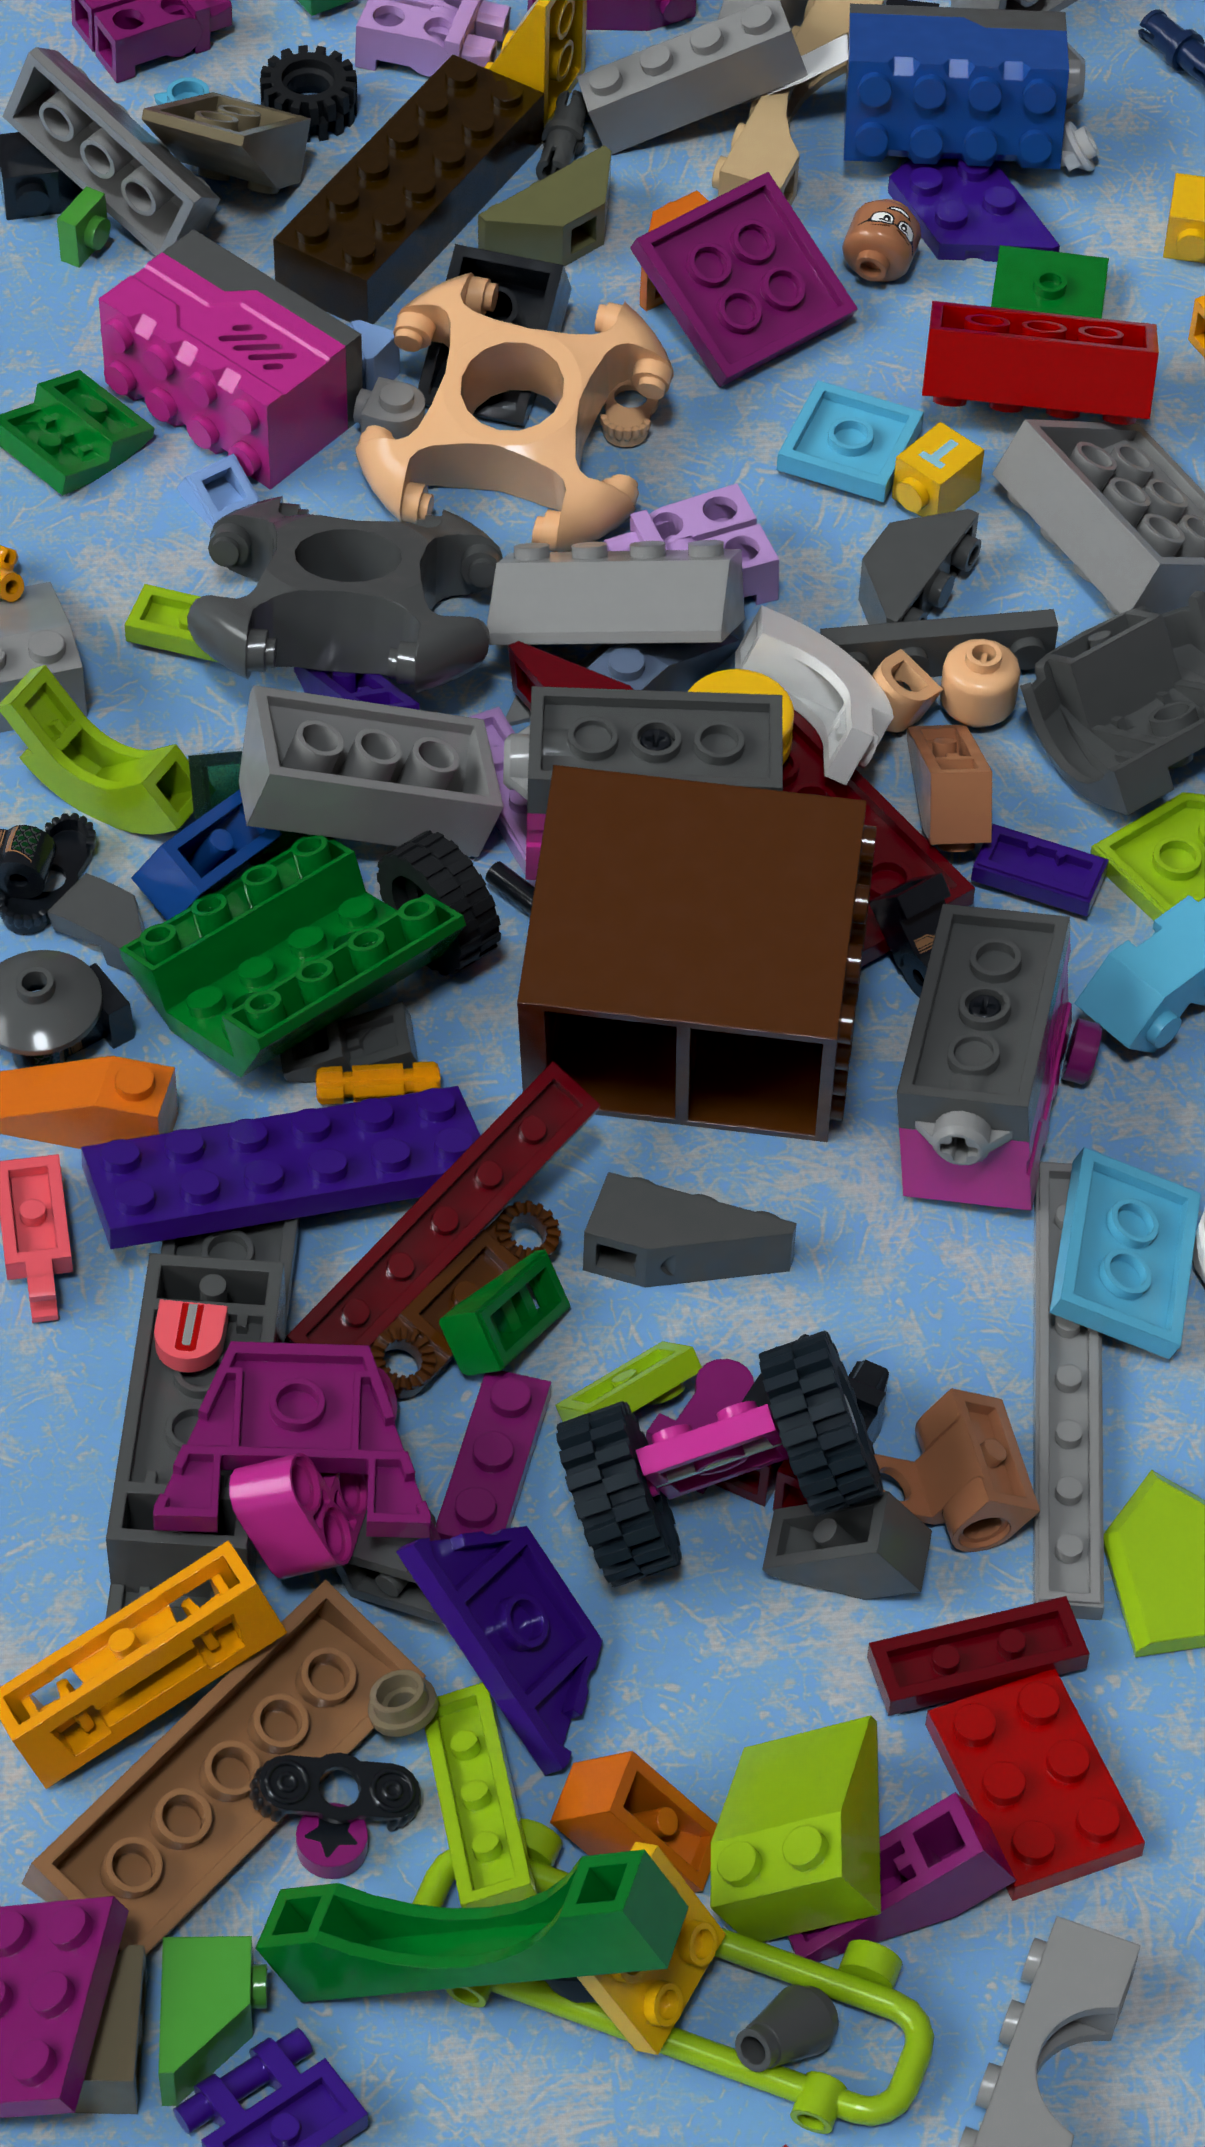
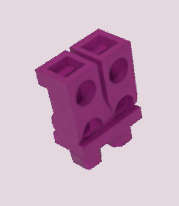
M71 0L72 25L92 52L95 51L96 57L116 83L134 78L135 65L165 55L179 57L192 50L196 54L210 50V32L232 25L231 0Z

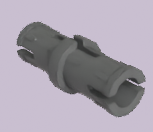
M568 90L560 93L556 100L553 118L545 125L542 133L544 148L540 161L536 166V175L539 180L571 164L574 161V157L580 154L585 143L583 127L588 110L583 95L579 91L573 90L568 106H566L569 98Z

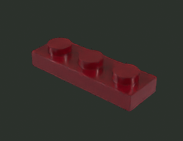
M1067 1596L871 1642L868 1646L867 1659L888 1716L969 1697L1052 1669H1056L1059 1675L1087 1668L1090 1653Z

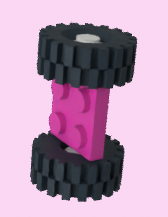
M826 1330L759 1353L760 1370L764 1377L765 1391L771 1402L770 1406L765 1404L757 1407L755 1401L737 1403L720 1410L716 1414L717 1422L692 1430L690 1424H679L660 1430L651 1436L653 1443L651 1445H648L644 1432L640 1431L639 1422L635 1414L631 1412L630 1406L624 1401L557 1424L558 1433H556V1437L561 1449L559 1451L560 1460L566 1470L567 1476H565L568 1490L574 1498V1508L577 1517L582 1521L584 1535L589 1547L592 1546L595 1560L599 1568L603 1569L604 1577L608 1583L611 1582L612 1587L615 1588L681 1564L682 1553L679 1549V1536L674 1528L676 1523L673 1512L668 1505L667 1497L673 1499L788 1458L794 1476L796 1475L798 1478L800 1490L804 1498L807 1499L811 1512H814L817 1518L883 1495L884 1489L880 1478L881 1474L874 1457L875 1452L872 1442L868 1437L863 1415L859 1410L857 1398L853 1387L849 1383L844 1364L840 1361L838 1350L835 1344L832 1343L831 1337Z

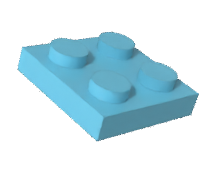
M817 380L778 452L776 470L884 502L893 486L896 456L916 441L922 429L924 412Z

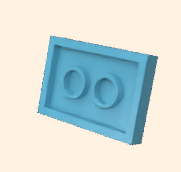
M1083 1147L1072 1163L1049 1313L1170 1359L1180 1348L1182 1342L1201 1193Z

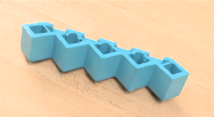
M1188 895L1154 920L1152 929L1155 932L1149 939L1138 947L1127 940L1111 951L1074 1002L1078 1008L1095 1022L1099 1023L1101 1027L1128 1049L1154 1053L1157 1048L1164 1047L1175 1037L1182 1024L1180 1016L1190 1003L1205 1006V898L1198 902Z

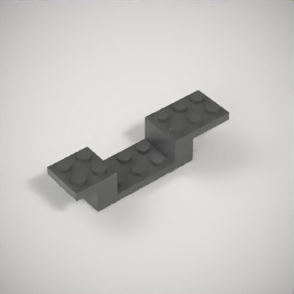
M301 1217L162 1241L161 1254L149 1253L106 1535L111 1585L105 1619L228 1540L254 1578L258 1551L238 1521L232 1509L229 1496L230 1476L234 1470L221 1471L218 1532L155 1531L153 1511L159 1494L164 1493L173 1474V1464L182 1445L187 1444L196 1425L198 1410L230 1341L285 1343ZM160 1299L228 1306L229 1320L224 1348L221 1356L213 1365L198 1372L186 1373L167 1367L159 1359L155 1349L154 1327ZM207 1580L169 1604L177 1622L187 1618L186 1613L181 1607V1603L189 1597L196 1605L201 1607L215 1596L210 1581Z

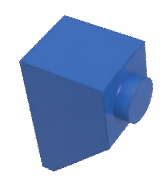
M239 789L163 843L131 879L166 920H169L191 907L196 899L218 891L277 841L282 833L274 829L246 826Z

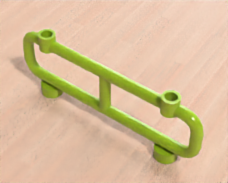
M520 1818L536 1891L541 1893L569 1874L553 1867L563 1842L559 1835L549 1827L530 1819ZM449 1849L438 1855L428 1868L412 1904L443 1906L449 1890L455 1881ZM722 1928L726 1935L716 1951L715 1957L793 1985L816 1987L826 1993L831 1999L897 2023L904 2031L905 2042L890 2084L880 2094L867 2096L847 2090L840 2080L822 2072L810 2071L803 2074L781 2065L768 2068L762 2072H754L742 2064L735 2048L677 2027L672 2029L659 2053L795 2102L790 2113L791 2119L802 2128L819 2134L832 2132L837 2118L853 2124L876 2126L890 2123L904 2114L919 2092L932 2057L935 2036L930 2018L919 2003L902 1992L894 1990L903 1966L900 1957L889 1948L876 1942L861 1939L852 1940L847 1945L839 1968L836 1969ZM545 1980L445 1989L458 2002L477 2008L484 2007L491 1992L627 2041L597 2002L575 2003L554 1992Z

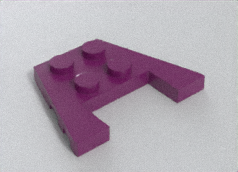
M230 1341L198 1410V1420L187 1444L182 1445L176 1457L170 1481L164 1493H160L156 1500L153 1511L154 1530L218 1532L222 1470H234L263 1461L303 1453L312 1460L319 1473L368 1475L366 1537L430 1538L431 1514L426 1501H423L415 1481L413 1464L408 1451H404L395 1426V1415L369 1345Z

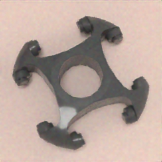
M283 496L247 505L225 515L214 524L210 534L208 550L212 560L216 564L227 567L229 570L242 576L258 579L259 582L255 589L249 595L237 599L213 595L202 596L194 601L187 616L188 629L195 643L214 660L246 679H249L252 671L266 672L267 668L299 667L322 671L388 675V678H395L397 683L413 684L415 693H419L456 680L482 664L488 653L490 639L489 629L485 623L473 617L441 616L431 610L443 598L454 595H468L493 586L496 563L503 559L500 547L486 533L469 521L446 510H443L442 516L426 515L425 519H417L416 524L398 521H355L309 514V510L301 509L300 504L283 503Z

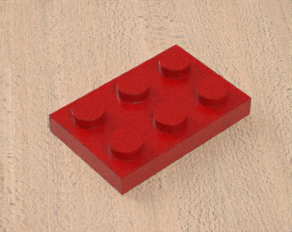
M1056 1669L1040 1672L927 1711L925 1726L960 1796L989 1823L1016 1881L1006 1886L1012 1901L1142 1856L1145 1841Z

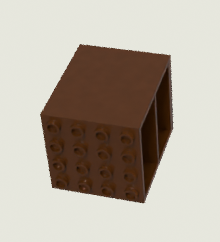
M553 765L517 1000L523 1091L554 1061L601 1105L595 1115L828 1142L830 1120L843 1121L848 1070L867 927L877 826L864 825L866 801Z

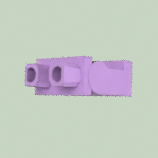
M368 0L356 25L355 67L376 71L379 62L384 61L409 66L417 73L431 77L452 54L485 67L488 62L495 61L497 41L503 42L509 31L511 7L485 0Z
M737 483L660 507L650 514L647 509L630 514V532L604 540L607 543V551H630V544L640 541L665 542L666 550H688L689 542L721 540L724 542V549L742 550L744 597L752 596L756 605L778 600L779 558L760 523L757 524V518Z

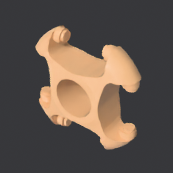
M470 272L432 287L400 310L393 334L395 345L405 351H419L430 346L432 341L444 343L449 348L445 375L435 398L418 428L409 436L395 439L386 428L371 425L366 427L365 431L361 433L358 445L355 448L356 457L363 475L388 511L400 522L416 524L417 519H425L426 515H432L434 495L428 494V486L501 491L551 508L547 509L544 517L537 516L532 532V543L549 544L550 551L571 552V545L595 542L628 520L630 514L635 512V505L639 495L637 481L623 474H616L611 476V478L599 481L588 478L580 471L583 446L609 393L617 384L631 380L632 385L640 395L655 400L663 398L664 394L669 390L674 376L673 367L663 345L644 319L626 302L623 305L608 302L607 305L600 304L595 319V332H599L597 334H568L530 329L485 316L486 311H494L499 291L498 284L491 283L490 279L474 276ZM509 390L532 391L549 398L557 406L555 411L540 424L522 430H498L479 422L473 416L476 408L491 396Z

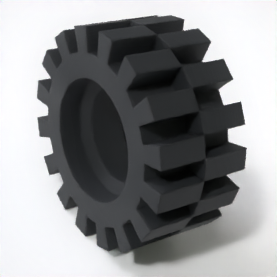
M308 45L298 46L297 54H293L290 48L281 51V59L273 55L268 59V66L263 65L260 78L261 105L311 118L307 142H310V135H318L319 142L328 140V131H332L338 136L344 133V125L351 127L354 123V115L357 116V75L349 59L342 61L341 53L334 50L327 56L326 47L317 46L314 53L308 52ZM301 93H318V94L304 95V94H301Z

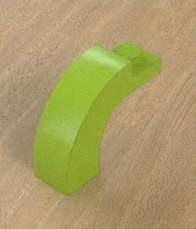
M46 665L32 668L0 703V713L28 747L19 757L27 768L66 803L78 811L116 829L130 833L150 835L176 831L212 791L176 744L152 750L135 749L117 742L99 730L83 714Z

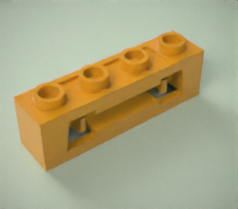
M228 1540L1 1686L0 1721L24 1759L44 1787L48 1789L287 1634V1631ZM209 1580L215 1596L201 1607L196 1605L189 1597L181 1603V1607L186 1613L187 1618L177 1622L169 1604ZM70 1668L83 1682L79 1688L74 1690L67 1679H61L56 1683L60 1698L45 1706L32 1695V1693Z

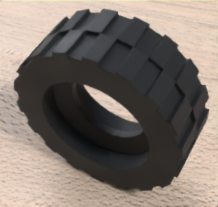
M429 830L382 856L383 858L379 860L377 865L379 868L377 882L380 885L379 892L384 903L398 911L407 901L419 898L427 893L464 916L466 923L464 929L446 952L427 964V967L439 971L441 975H454L498 947L497 942L501 940V933L499 932L501 924L499 915L496 913L494 899L490 895L483 877L473 866V862L467 855L461 852L459 846L452 840L449 841L439 832L432 833Z

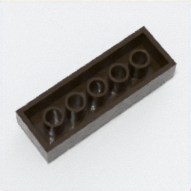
M452 54L273 239L275 280L325 312L351 323V321L362 320L375 324L543 144L544 93Z

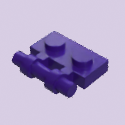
M299 2028L292 2030L276 2042L269 2037L250 2049V2059L221 2078L216 2074H211L194 2086L195 2095L173 2108L178 2123L187 2134L192 2133L210 2120L215 2124H219L220 2128L201 2139L202 2147H339L369 2127L367 2111L326 2058L302 2074L296 2069L295 2064L313 2053L308 2038ZM266 2083L270 2087L275 2088L276 2091L247 2110H244L239 2104L240 2100Z

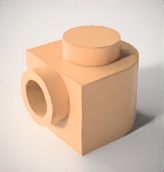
M902 649L886 657L872 674V677L885 692L893 710L894 718L886 730L889 732H902L907 727L919 722L943 691V688ZM903 682L910 687L911 691L904 688Z

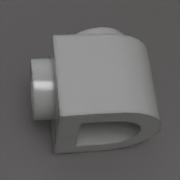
M378 377L372 391L363 388L359 391L354 406V422L360 423L361 433L365 431L366 427L376 425L389 430L395 439L407 437L418 428L425 416V398L423 393L411 384Z

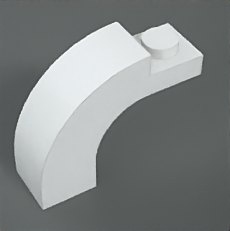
M761 605L735 652V669L751 670L764 674L775 680L786 690L791 698L794 710L801 714L815 728L822 740L824 776L847 785L857 766L865 768L873 757L877 745L894 718L891 704L885 692L871 674L846 651L808 626Z

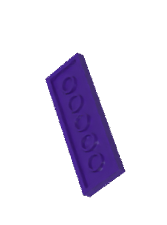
M452 1086L430 1088L421 1092L385 1098H369L360 1102L317 1109L308 1108L298 1112L256 1119H241L231 1123L207 1127L179 1129L170 1133L127 1140H112L107 1143L81 1147L82 1169L110 1249H117L419 1198L481 1135L459 1087Z

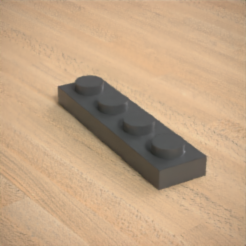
M1054 609L823 628L820 629V634L851 655L871 676L886 657L902 649L930 677L942 676L947 654L956 645L971 639L996 641L1012 651L1018 659L1021 670L1035 668V663L1055 649L1058 623Z

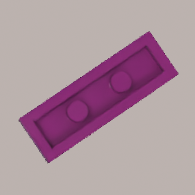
M502 1370L484 1374L435 1528L441 1539H450L463 1533L480 1531L492 1534L501 1529L511 1527L551 1398V1381Z

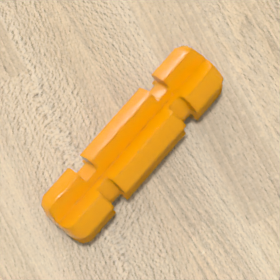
M433 1061L412 1062L413 1068L403 1069V1063L352 1065V1071L343 1072L342 1066L320 1067L315 1075L316 1097L318 1102L323 1105L344 1104V1098L353 1097L354 1103L369 1098H385L421 1092L430 1088H441L440 1069L438 1063Z

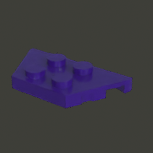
M942 158L937 164H915L908 159L889 176V195L893 200L901 202L909 208L920 224L921 238L938 260L964 261L969 258H978L984 261L997 262L1000 245L1059 252L1060 250L1058 242L996 162L989 167L968 166L962 159Z
M527 1526L505 1528L492 1534H486L483 1531L463 1533L450 1539L430 1541V1538H421L400 1547L396 1551L397 1555L543 1774L546 1776L564 1769L569 1764L572 1754L570 1750L564 1747L571 1719L583 1714L589 1693L587 1685L588 1676L596 1667L603 1640Z

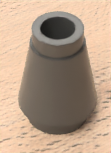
M788 1986L737 2035L735 2049L738 2058L748 2069L754 2072H762L768 2068L822 2054L829 2048L837 2032V2010L828 1995L816 1987Z

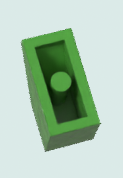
M252 1936L163 1937L158 2070L162 2106L179 2105L194 2091L196 2084L213 2074L253 2037V2009H267L268 1969L267 1964H254Z

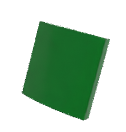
M77 370L38 383L34 403L0 414V447L63 496L94 482L125 462L153 438L155 428L81 370Z

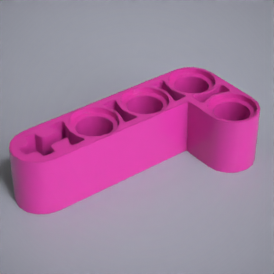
M377 1367L396 1421L397 1398L393 1384L385 1371ZM296 1453L234 1469L230 1476L229 1496L232 1509L238 1521L270 1571L276 1577L285 1579L342 1566L350 1561L367 1511L368 1475L319 1473L307 1455Z

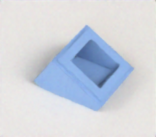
M234 453L186 476L177 487L182 498L211 529L225 515L261 501Z

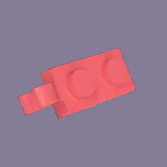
M59 1154L0 1161V1222L7 1280L27 1278L32 1323L59 1320L54 1275L73 1272Z

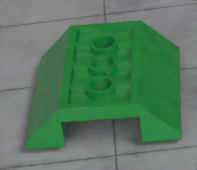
M308 835L298 839L291 848L266 863L247 869L240 878L220 890L196 899L191 907L169 920L145 929L140 937L119 948L122 960L171 1032L242 1078L442 956L464 929L466 923L461 913L427 893L419 898L407 901L397 911L366 892L355 851L331 837Z

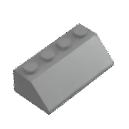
M766 0L607 65H602L577 76L588 113L601 143L612 151V155L798 81L808 74L781 0Z
M35 47L28 53L2 117L82 190L87 186L105 193L107 212L155 256L162 253L193 229L202 233L207 228L221 200L210 189L209 185L202 178L195 176L170 153L169 149L161 141L154 139L130 117L123 106L111 100L89 80L81 68L73 65L59 51Z
M721 540L689 542L688 550H666L665 542L663 541L634 542L630 544V551H607V543L605 542L576 543L571 545L572 552H550L549 544L547 543L518 544L514 546V553H509L496 563L487 628L490 634L489 645H510L517 641L528 645L723 642L745 620L742 550L724 549V542Z
M253 685L249 696L239 774V786L246 826L392 846H401L419 834L431 830L432 833L439 832L449 841L452 840L459 846L464 855L479 857L504 807L484 719Z

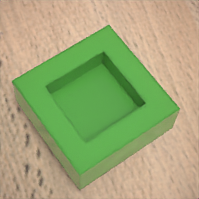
M86 186L57 218L61 261L80 268L95 250H100L105 245L111 228L110 221L107 219L105 193Z

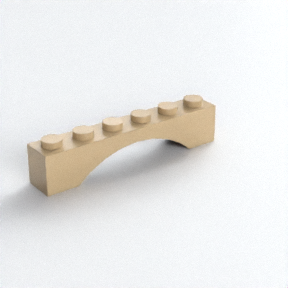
M808 0L801 27L794 25L791 29L800 55H805L845 34L848 35L850 3L886 5L887 0ZM847 61L805 82L770 95L765 93L761 98L752 101L747 123H739L735 129L728 157L720 156L716 163L712 177V187L718 189V197L769 172L789 204L792 205L797 196L800 154L791 138L790 123L806 99L824 84L846 73Z

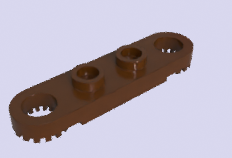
M526 1200L525 1203L517 1201L513 1205L504 1208L503 1212L400 1313L384 1332L379 1334L370 1350L376 1366L383 1369L389 1376L396 1398H408L421 1392L454 1358L439 1325V1320L448 1311L534 1251L545 1249L549 1258H551L559 1244L561 1230L558 1229V1220H554L550 1209L546 1211L543 1209L544 1206L538 1203L535 1205L529 1200ZM516 1223H526L533 1226L539 1232L542 1244L540 1247H534L533 1250L529 1247L524 1250L522 1245L516 1246L517 1242L515 1239L511 1240L510 1226ZM392 1349L407 1351L416 1360L418 1371L415 1375H409L408 1378L405 1375L397 1377L398 1374L395 1372L391 1374V1369L389 1367L386 1368V1361H383L385 1352Z

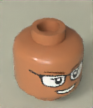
M892 199L867 202L856 211L842 245L844 259L853 271L868 281L889 282L898 280L907 273L920 242V224L909 208L901 202Z

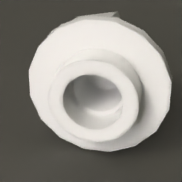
M1071 121L1065 123L1061 167L1066 166L1069 171L1075 168L1089 172L1094 170L1095 165L1092 158L1099 155V150L1090 131L1086 126L1077 129Z

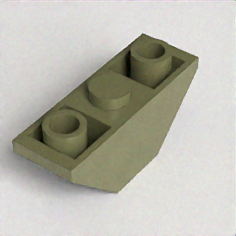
M604 145L478 215V249L566 266L604 245L610 198L612 151Z

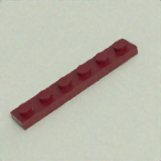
M553 1061L286 1336L284 1342L369 1345L371 1348L379 1334L383 1333L400 1313L498 1216L595 1115L601 1105Z

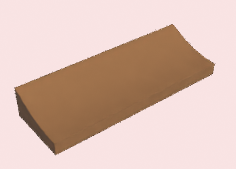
M326 1579L281 1622L287 1634L234 1667L31 1863L22 1881V1885L46 1902L114 1896L129 1910L117 1955L129 1945H144L145 1957H147L163 1942V1937H168L290 1815L286 1814L279 1822H273L271 1816L264 1818L261 1815V1810L254 1809V1801L249 1798V1793L252 1790L249 1784L258 1768L262 1767L266 1761L284 1755L318 1758L332 1753L351 1755L376 1730L368 1716L369 1695L375 1682L385 1674L396 1670H412L424 1679L426 1675ZM334 1770L328 1771L327 1773L323 1774L322 1777L320 1778L319 1785H320Z

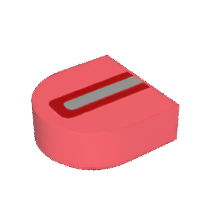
M160 1299L154 1327L155 1349L159 1359L167 1367L186 1373L198 1372L213 1365L221 1356L224 1348L229 1320L228 1306Z

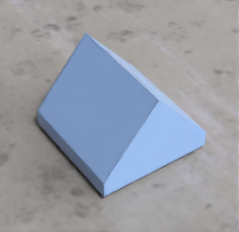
M362 320L351 321L349 327L359 332L362 340V388L372 391L378 377L394 380L400 374L399 347L394 343L393 330Z

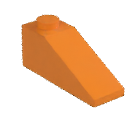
M106 1056L0 1071V1134L81 1149L84 1146L107 1143L112 1140H127L173 1132L178 1117L175 1067L117 1056Z

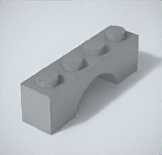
M1056 1916L1047 1942L1034 1938L1021 1976V1980L1032 1983L1025 2004L1012 1999L998 2040L1000 2043L1009 2045L1007 2055L1002 2067L989 2062L977 2095L975 2105L987 2109L979 2131L967 2126L965 2127L958 2147H1072L1074 2135L1051 2114L1045 2105L1038 2087L1037 2074L1046 2061L1069 2046L1090 2041H1111L1133 1978L1141 1945Z

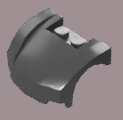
M1196 590L1189 597V606L1163 614L1153 613L1145 606H1140L1081 632L1047 653L1035 663L1036 680L1032 684L1030 682L1020 686L1032 727L1051 763L1078 793L1092 802L1110 810L1129 815L1174 790L1169 769L1188 764L1194 758L1193 753L1205 747L1204 591Z

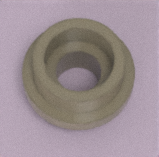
M405 1669L392 1671L378 1679L371 1688L368 1716L373 1727L379 1733L390 1737L407 1736L421 1730L431 1722L438 1710V1696L433 1685L418 1673Z

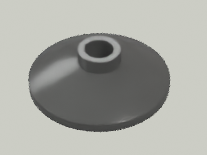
M35 950L17 954L0 963L1 1049L25 1056L53 1054L75 1045L94 1028L102 1011L103 995L99 979L85 962L73 955L60 951Z

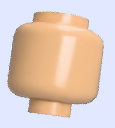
M971 639L956 645L946 656L941 678V687L943 688V691L940 693L941 702L949 716L964 725L974 728L992 726L1004 721L1013 712L1017 700L1021 675L1017 657L1009 648L996 641L987 639Z

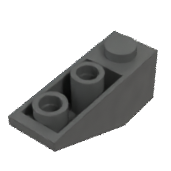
M608 1172L584 1231L583 1271L645 1288L789 1272L793 1263L797 1223L780 1219L769 1212H754L721 1203L707 1195H692L655 1185L653 1182L641 1177L630 1178Z

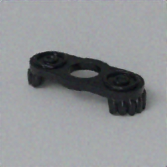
M64 813L61 815V818L54 817L52 823L47 822L45 824L46 833L53 838L57 845V853L51 870L62 873L66 880L60 888L54 891H43L41 895L34 898L8 899L7 895L0 893V917L7 929L16 934L29 935L43 930L50 923L47 911L79 880L94 854L96 831L93 830V823L87 822L85 816L79 818L77 813H72L71 816Z
M344 1753L326 1754L321 1758L293 1755L277 1756L266 1761L262 1767L258 1768L249 1784L250 1789H252L249 1793V1798L254 1801V1809L261 1810V1815L264 1818L271 1816L273 1822H279L286 1814L318 1816L323 1821L334 1824L351 1823L357 1819L387 1821V1829L394 1831L397 1827H405L407 1822L414 1818L419 1807V1783L413 1773L404 1766L393 1763L360 1761L356 1757ZM331 1770H341L350 1774L358 1785L359 1793L357 1800L345 1807H337L328 1803L320 1793L319 1782L322 1775Z

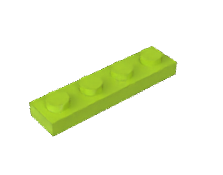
M483 1682L438 1696L439 1706L437 1713L431 1722L425 1726V1732L461 1907H491L518 1902L537 1894L494 1699Z

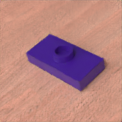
M992 823V842L983 843L972 868L971 880L1088 917L1106 876L1109 860Z

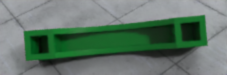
M644 1849L581 1856L570 1873L548 1890L518 1902L491 1907L446 1908L411 1904L372 1895L340 1883L280 1889L255 1949L300 2002L668 1969L689 1906Z

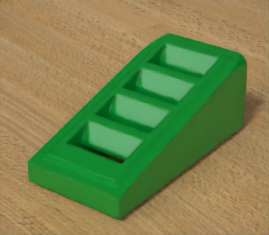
M543 1249L534 1251L458 1303L439 1320V1325L460 1371L467 1376L503 1370L571 1306L546 1250ZM528 1282L538 1302V1309H536L526 1284Z

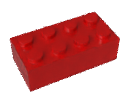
M932 301L922 395L933 396L934 403L950 407L965 406L967 400L989 402L991 409L1006 413H1018L1023 411V406L1046 408V414L1063 419L1080 417V412L1102 414L1104 421L1119 425L1135 424L1137 418L1150 420L1159 355L1157 324Z

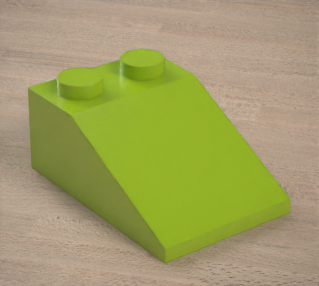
M871 1715L744 1747L711 1840L710 1908L738 1934L764 1942L881 1914L877 1721Z

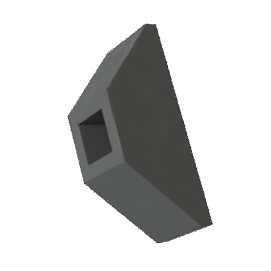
M970 509L890 522L862 558L858 600L869 625L927 620V616L934 607L942 608L952 592L955 578L961 570L965 572L970 571L980 553L981 540L976 538L979 513Z

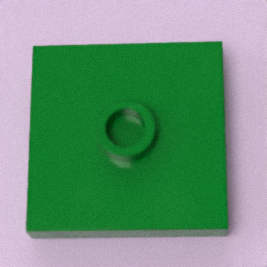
M1000 245L991 307L1102 319L1109 258Z

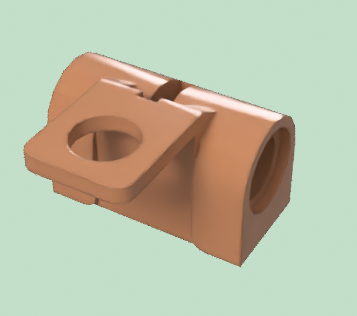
M951 1388L916 1422L915 1433L922 1451V1455L913 1462L879 1454L874 1455L880 1473L890 1475L902 1487L905 1501L900 1502L923 1523L932 1525L945 1523L952 1544L956 1549L963 1552L988 1550L1002 1544L1040 1512L1002 1399Z

